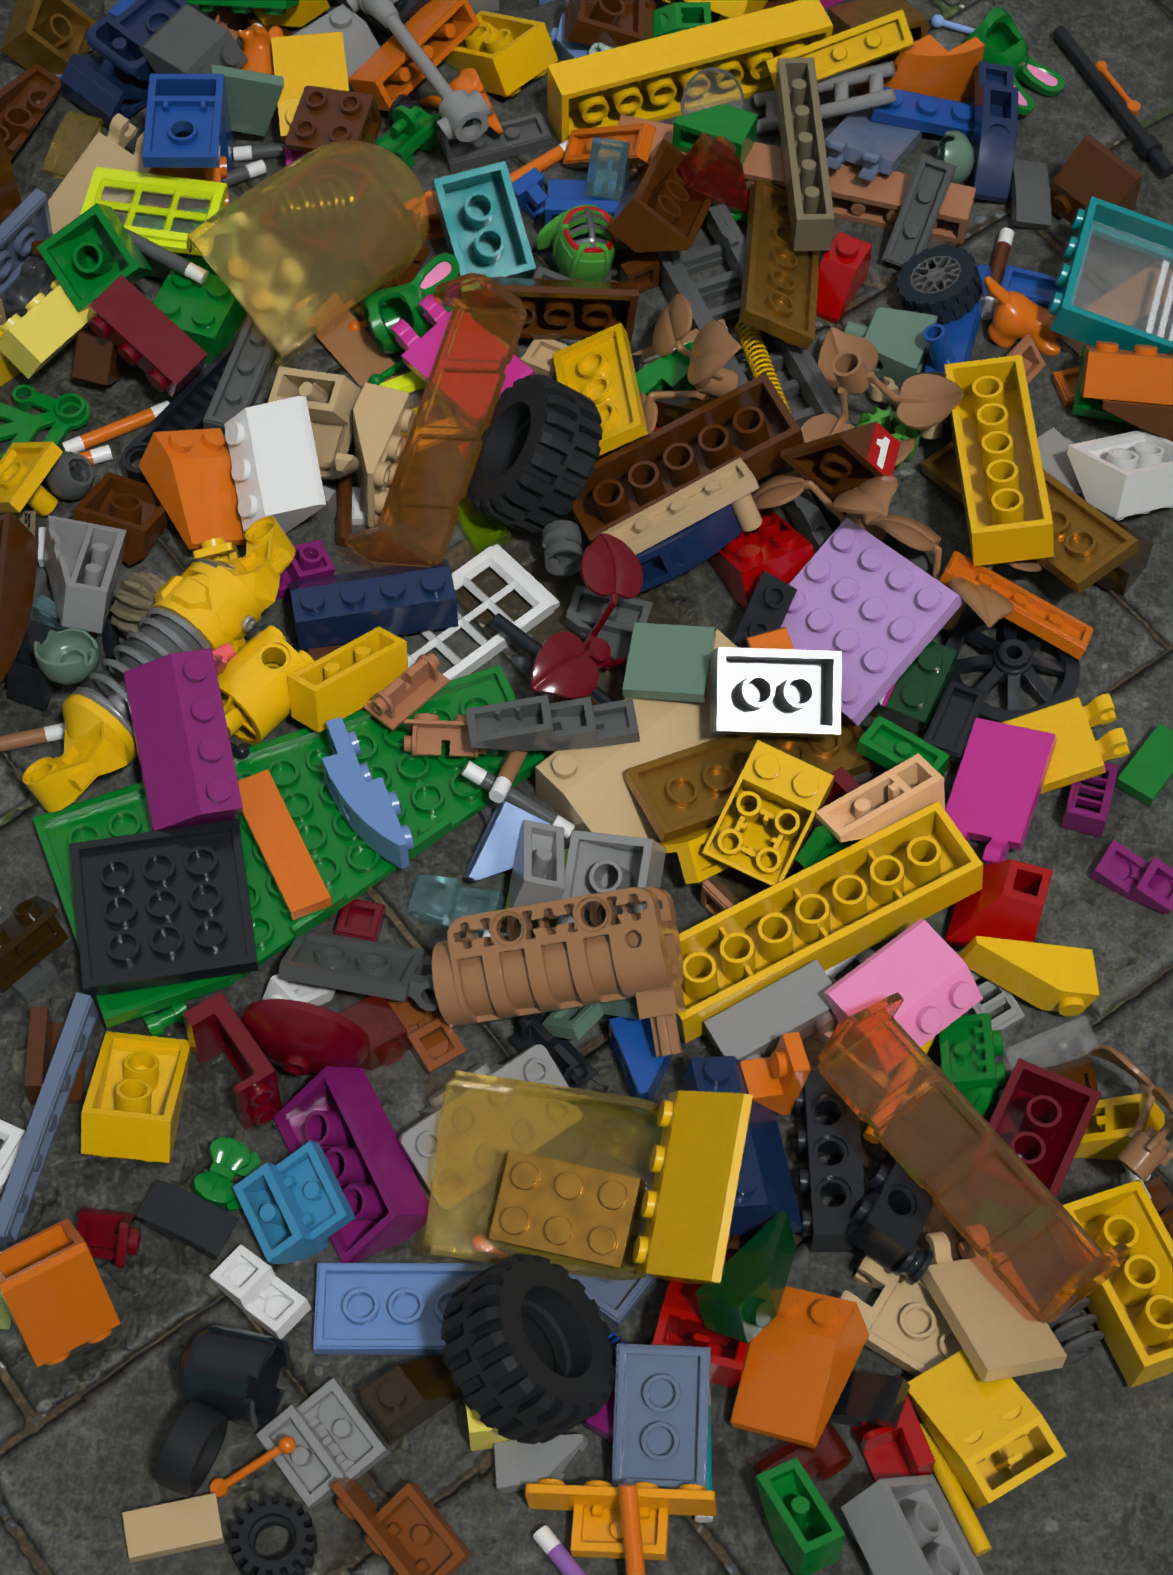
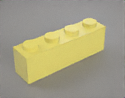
M57 278L49 286L53 291L47 296L42 292L38 293L26 305L25 309L28 312L23 317L16 313L0 328L4 333L0 339V351L28 379L74 340L79 331L85 330L89 326V320L87 319L89 308L79 312Z

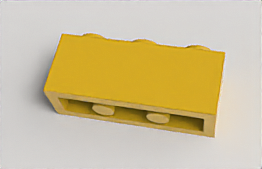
M378 626L288 675L291 717L319 733L327 729L326 721L339 717L344 719L360 711L363 706L374 698V694L377 691L385 689L408 669L407 641Z

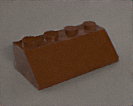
M663 138L650 153L648 163H642L638 167L607 230L612 233L613 238L619 244L631 248L636 253L688 250L693 245L720 183Z
M503 276L482 277L480 326L493 337L583 340L621 322L627 331L629 342H631L639 290L634 283L614 280L605 282L582 281L580 279L551 280L543 278H507Z

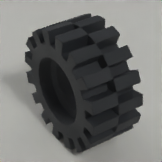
M272 1495L264 1496L265 1502L258 1504L256 1499L249 1502L250 1509L247 1512L241 1509L236 1515L238 1519L237 1524L232 1523L230 1529L232 1539H229L230 1549L240 1574L305 1575V1569L307 1567L311 1569L315 1563L314 1553L317 1554L318 1550L315 1527L308 1511L305 1513L303 1506L299 1502L295 1501L294 1504H291L289 1498L280 1495L279 1501H273ZM270 1526L283 1527L292 1536V1545L289 1551L277 1559H268L261 1556L255 1547L256 1539L260 1532Z

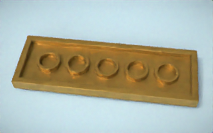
M756 178L750 189L739 321L754 330H761L778 337L787 344L797 345L808 350L815 340L820 251H793L786 190L759 178Z
M951 441L921 462L922 473L963 504L954 442ZM1043 469L1053 520L1054 557L1034 560L1076 593L1081 594L1139 551V543L1135 537Z
M841 714V734L832 738L725 735L626 769L624 779L659 839L664 843L716 825L757 740L829 774L843 767L851 776H855L875 769L879 764L856 751L858 740L862 737L864 731L860 725H855Z

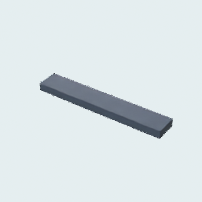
M78 992L75 994L0 1200V1250L2 1251L18 1242L99 1014L91 995Z

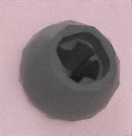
M63 452L45 477L50 491L62 500L81 499L91 490L95 480L91 463L78 452Z

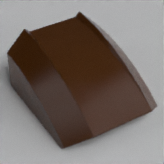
M566 0L564 6L565 30L563 37L565 40L589 45L595 43L599 45L600 42L607 46L620 47L653 38L654 12L650 0Z
M107 472L73 508V520L127 530L123 562H126L128 566L140 561L148 554L170 519L150 485Z

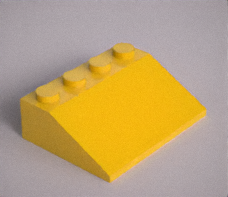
M678 1090L669 1093L668 1100H662L657 1118V1125L663 1127L660 1145L655 1144L653 1146L649 1162V1171L655 1172L652 1190L645 1191L641 1206V1216L647 1218L643 1236L638 1235L633 1250V1263H638L637 1274L685 1284L721 1283L753 1095L746 1093Z

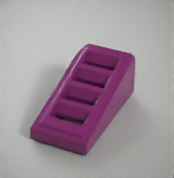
M1104 762L1106 773H1103V775H1107V779L1094 776L1082 780L1104 786V790L1082 785L1081 781L1071 784L1061 828L1102 837L1119 768L1118 765ZM1078 793L1102 798V801L1079 796ZM1080 804L1087 807L1099 809V813L1075 807V805Z

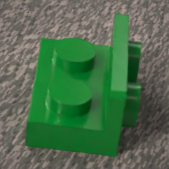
M990 1013L960 1016L939 1033L945 1095L959 1094L974 1088L991 1087L993 1089L991 1106H997L1000 1100L999 1089H1005L1007 1085L1004 1062L996 1063V1056H1004L1001 1030L992 1029Z

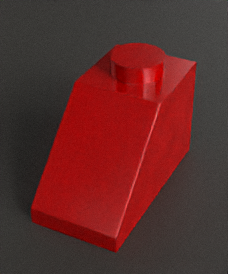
M838 231L832 241L831 250L825 252L819 265L817 317L836 325L839 323L869 273L872 244Z

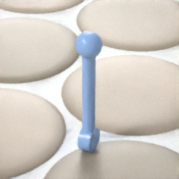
M940 14L933 15L931 18V25L934 28L946 27L969 35L975 30L968 26L944 20Z

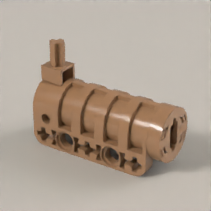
M631 887L462 916L450 924L447 931V940L437 942L432 954L434 992L441 1015L450 1027L636 998L639 1019L650 1018L656 1057L682 1053L676 1019L677 1013L686 1012L681 987L683 982L682 950L674 902L671 895L660 887ZM613 901L616 902V906H620L622 914L617 915L620 920L617 924H615L617 911ZM658 901H662L663 909H660ZM590 903L591 922H586L584 914L589 913L586 906ZM647 903V910H643L641 913H632L630 904L639 905ZM602 905L606 911V918L604 922L600 917V910ZM569 914L573 915L575 924L565 923L559 924L556 927H550L548 919L563 918ZM508 917V922L506 925L504 918ZM531 920H537V921H538V924H539V928L533 929V932H534V934H535L534 937H531V936H532V922H531ZM519 921H520V924H521V934H519V931H518V923H519ZM507 927L508 935L502 936L500 928ZM489 928L491 937L479 938L478 933ZM466 931V937L460 938V933Z

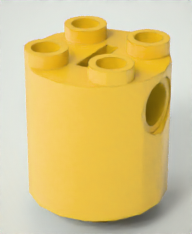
M272 625L254 635L227 661L224 672L217 674L229 738L234 735L239 740L250 745L261 743L291 714L287 676L314 662L307 652L303 650L297 652L286 642L282 632Z

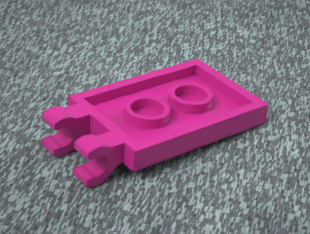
M428 294L418 305L425 311L422 314L423 317L434 327L420 338L406 321L400 319L390 330L397 336L395 342L406 350L401 355L404 364L479 427L482 420H485L489 414L488 410L493 402H497L500 399V394L507 387H512L513 382L519 378L535 375L534 370L458 306L448 313L435 297Z
M975 718L945 811L968 843L970 839L988 843L982 858L983 862H987L986 864L1005 861L1010 848L1022 851L1056 746L1055 734Z

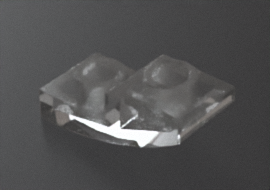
M1082 1016L1004 1049V1052L1012 1069H1014L1018 1058L1048 1070L1047 1068L1084 1057H1089L1092 1061L1100 1058L1088 1055L1093 1048L1100 1045L1086 1016Z

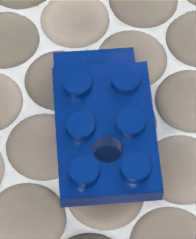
M150 74L142 152L144 168H219L220 156H226L227 171L232 170L234 131H231L224 74Z

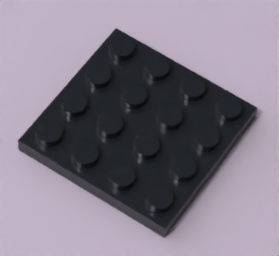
M239 819L70 844L82 983L85 994L96 996L259 971Z

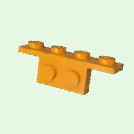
M550 1478L541 1479L537 1484H526L525 1496L530 1509L573 1511L572 1557L625 1559L618 1487H613L612 1484L600 1480L588 1481L584 1486L566 1485L561 1480ZM637 1483L644 1560L667 1561L669 1515L716 1516L715 1492L707 1490L704 1486L684 1484L679 1486L678 1489H660L658 1485L653 1483Z

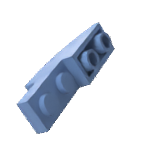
M342 717L326 721L329 746L333 755L322 758L325 783L333 801L351 828L369 847L401 869L410 867L408 850L414 848V843L408 825L400 826L397 816L401 815V808L396 792L387 791L382 777L372 780L367 763L359 764L357 755L361 754L356 733L355 731L347 732Z

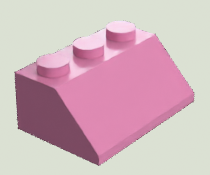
M923 919L916 921L823 992L857 1062L885 1074L889 1073L983 999L968 965Z

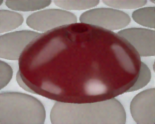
M288 999L259 1000L247 1005L240 1019L267 1059L294 1075H317L326 1066L355 1067L366 1060L371 1046L368 1035L353 1021L334 1011L306 1002Z

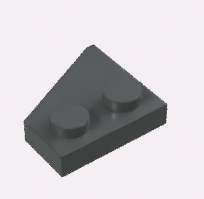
M576 585L566 614V626L586 640V635L592 631L607 607L610 596L601 597L591 592L588 587ZM618 596L616 607L598 634V638L604 639L609 644L611 649L610 658L616 659L629 655L634 622L649 623L653 611V602L637 598L625 599ZM627 664L620 666L626 670Z

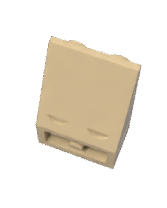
M365 382L353 407L354 456L360 462V467L356 473L368 527L374 528L380 513L386 514L391 501L390 490L393 486L398 487L401 482L400 470L403 468L404 460H410L413 455L415 438L410 437V432L414 424L415 410L410 409L409 392Z

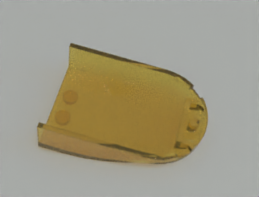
M337 141L312 150L239 196L187 235L186 248L190 253L195 249L200 252L278 354L275 363L278 366H283L361 307V303L369 295L383 290L406 272L416 259L426 236L428 223L427 204L418 179L412 170L395 154L381 146L364 141Z
M457 1070L447 1075L421 1256L494 1265L507 1256L511 1257L514 1254L524 1253L548 1258L551 1265L560 1264L569 1271L568 1275L606 1280H635L648 1277L637 1274L638 1263H633V1250L638 1235L643 1236L647 1218L641 1216V1206L645 1191L652 1190L655 1172L649 1171V1162L653 1146L655 1144L660 1145L663 1127L657 1125L660 1105L636 1097ZM509 1150L641 1178L643 1180L623 1270L488 1239Z

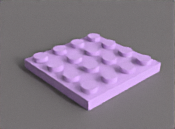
M846 517L790 582L789 585L796 588L797 591L781 628H787L794 650L842 651L841 714L859 726L961 607L964 601L959 594Z

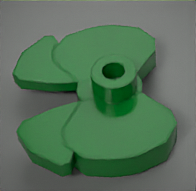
M219 1137L212 1141L209 1146L208 1152L212 1165L209 1171L195 1177L192 1182L193 1192L216 1206L222 1207L226 1205L227 1212L238 1211L242 1207L233 1190V1186L236 1184L231 1181L235 1175L246 1178L263 1164L256 1152L250 1154L249 1148L233 1138Z

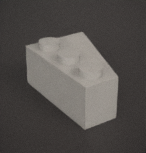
M47 516L43 557L61 626L102 634L122 570L127 530L56 516Z

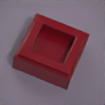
M354 899L341 908L334 934L378 942L386 914V905Z

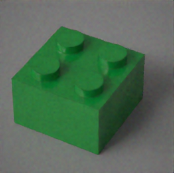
M171 269L153 301V304L207 353L204 363L207 365L235 338L248 313L244 283L208 273L207 279L201 285Z

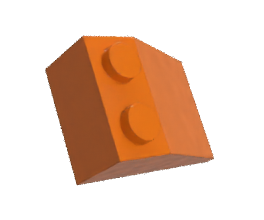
M221 429L153 432L138 467L189 550L202 549L201 542L219 537H224L225 543L233 542L236 545H246V532H243L241 516L238 512L235 482L231 474L232 465L228 443Z
M785 1286L777 1316L750 1342L730 1421L732 1427L815 1449L870 1335L857 1303Z

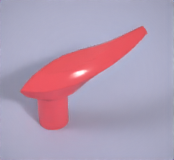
M225 643L212 651L217 674L224 672L227 661L235 655V651L229 643Z

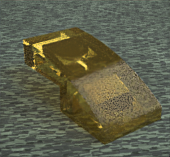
M68 111L50 145L42 168L43 172L49 176L65 179L96 134L101 132L104 123L103 119Z

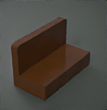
M30 1007L24 1088L30 1105H35L65 1025V1022L52 1021L48 1007ZM87 1049L67 1104H81L83 1102Z

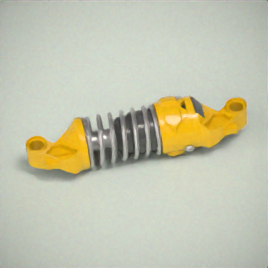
M266 516L260 518L249 526L245 533L247 540L245 556L225 562L195 559L181 576H171L156 592L154 596L155 604L149 609L147 618H141L139 621L141 631L128 632V646H115L114 655L116 660L103 659L101 666L104 674L90 673L88 678L91 688L77 687L76 691H73L61 706L65 724L63 755L53 759L51 757H44L35 761L26 769L22 777L23 783L46 811L54 813L72 804L98 776L123 768L137 757L138 753L131 725L132 721L123 672L171 653L210 648L213 651L225 643H229L236 653L246 644L244 637L261 619V613L275 602L280 585V575L292 562L296 552L295 546L274 517ZM109 665L118 669L121 683L110 671ZM96 679L107 684L114 691L107 696L97 684Z

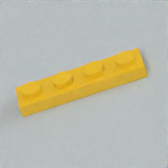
M901 9L769 59L766 62L775 87L778 58L814 57L818 83L914 47L915 43L905 12Z

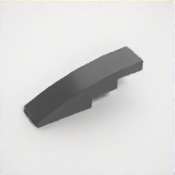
M548 695L466 709L471 748L510 751H555L640 742L633 698L592 705L591 697H584L549 704Z

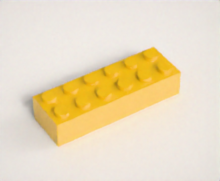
M1022 355L944 364L945 378L955 382L963 392L961 402L952 410L949 417L973 566L1054 557L1053 520Z

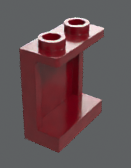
M220 991L184 1012L183 1017L191 1052L199 1064L202 1065L223 1052L242 1079V1082L233 1087L240 1123L247 1130L254 1125L262 1126L270 1122L277 1115L278 1111L282 1109L276 1070Z

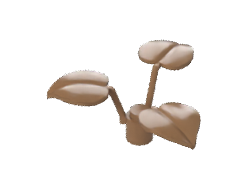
M678 293L674 295L672 301L661 313L654 328L652 344L655 353L659 356L667 357L676 348L678 352L690 359L687 377L696 390L650 392L648 396L640 392L648 434L654 431L657 423L658 408L655 403L656 400L697 398L703 401L706 395L718 398L736 389L738 384L737 373L723 366L742 346L730 335L725 325L716 320L707 322L697 334L692 345V351L683 345L682 339L687 336L692 327L693 316L689 301L685 296ZM627 443V444H625V445H623V446H620L619 448L621 449V448L627 446V445L630 444V443Z
M831 327L822 344L818 366L832 391H837L840 396L841 416L838 420L833 414H819L807 420L800 429L806 443L855 428L854 425L846 424L849 417L847 396L848 394L860 395L864 393L869 383L876 386L892 402L900 403L897 408V416L900 422L908 428L918 430L928 429L942 422L961 402L963 392L955 382L935 374H918L907 378L901 386V395H897L883 384L873 372L879 359L874 344L863 337L848 334L835 327Z
M914 438L898 440L900 448L895 466L900 464L911 453L916 444ZM793 470L781 473L767 480L752 494V497L758 509H765L786 504L798 497L804 490H811L839 519L840 524L847 517L881 541L886 536V531L878 526L868 525L872 519L888 515L891 499L898 488V481L895 476L871 478L863 482L859 487L842 493L832 502L812 480H806L800 473Z
M902 515L879 516L870 521L868 526L875 525L882 528L888 534L911 548L931 551L934 555L932 577L939 581L942 548L938 545L941 537L935 531L913 518ZM1034 559L1007 562L1010 566L1022 571L1037 572L1045 569ZM995 564L984 566L991 570ZM952 577L949 586L946 584L945 586L959 594L964 603L942 629L953 631L967 604L985 622L988 628H991L1000 619L1010 615L1014 605L1009 599L991 587L981 584L976 585L966 579Z
M1108 1045L1095 1047L1088 1055L1103 1058L1133 1076L1146 1093V1101L1136 1125L1128 1134V1137L1132 1140L1116 1157L1135 1176L1145 1181L1159 1164L1165 1167L1173 1158V1148L1167 1152L1165 1151L1170 1146L1165 1137L1173 1129V1116L1158 1132L1151 1127L1145 1132L1142 1131L1155 1099L1173 1113V1095L1161 1087L1155 1086L1147 1075L1119 1050Z

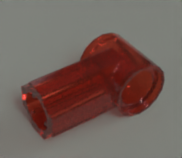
M828 1420L815 1449L789 1443L755 1463L753 1470L758 1475L797 1457L811 1480L818 1478L819 1481H823L846 1468L854 1457L831 1421Z

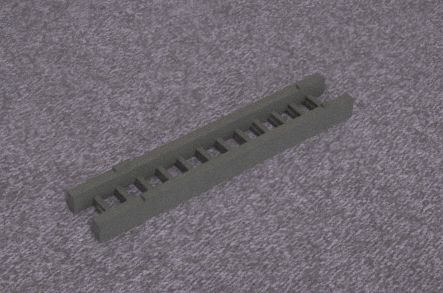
M725 203L709 207L707 212V228L716 245L684 255H680L678 251L654 252L660 260L659 284L668 301L671 302L674 295L678 293L685 296L691 305L693 319L690 331L697 328L700 331L711 320L724 319L726 326L739 322L741 299L712 309H708L704 302L742 290L746 239ZM726 263L731 269L729 272L694 283L690 277L691 274ZM759 330L763 338L762 341L765 343L764 345L773 343L777 352L769 354L775 372L787 368L793 380L780 383L786 401L803 396L808 405V408L792 413L799 427L801 428L807 420L819 414H833L839 420L841 416L840 403L809 349L806 350L797 345L787 344L780 338ZM737 333L730 334L740 344ZM741 348L735 355L743 353V349ZM735 356L723 366L737 373V387L749 382V380L755 379L748 362L739 364ZM849 419L847 420L846 424H851ZM787 465L766 476V479L769 480L776 475L795 469ZM804 490L792 501L781 505L793 528L812 543L815 554L833 532L810 491ZM895 494L891 499L888 515L904 516L897 504L898 500ZM886 532V536L883 539L887 546L932 576L933 565L925 551L911 548Z

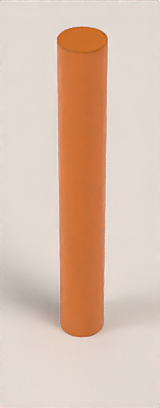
M622 1483L618 1485L626 1575H645L637 1483Z

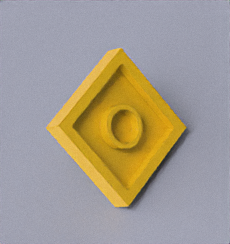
M53 441L12 443L0 460V513L9 511L20 513L27 503L39 516H46L56 507L58 500L41 485V482L63 453Z

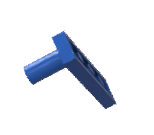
M989 264L977 265L982 280L983 293H980L981 298L973 306L974 308L958 320H952L947 324H932L923 331V337L929 352L924 373L932 371L945 373L944 364L970 361L987 295L984 278L992 276Z

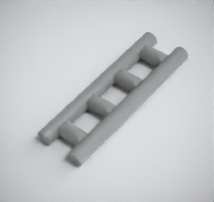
M893 61L844 72L818 82L819 93L834 90L835 101L820 105L822 119L896 102L894 88L884 90L883 78L895 76L896 72ZM869 82L868 94L849 98V86ZM775 89L754 94L756 107L766 106V118L758 119L756 134L779 130Z

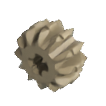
M142 571L139 573L132 572L128 576L127 581L122 580L120 590L114 594L115 602L110 607V611L113 612L111 624L116 626L117 631L122 632L126 637L129 631L140 632L139 621L141 618H147L149 609L155 604L154 596L156 592L167 581L162 580L158 575L150 572L147 574Z

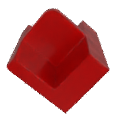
M908 1395L896 1429L865 1422L862 1423L861 1428L851 1426L874 1483L879 1479L931 1475L935 1459Z

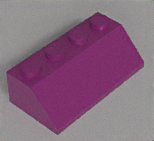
M212 648L171 653L123 672L152 831L237 819L243 809Z
M326 1066L274 1117L290 1154L310 1140L320 1144L356 1217L330 1236L342 1263H356L408 1240L435 1215L363 1068Z

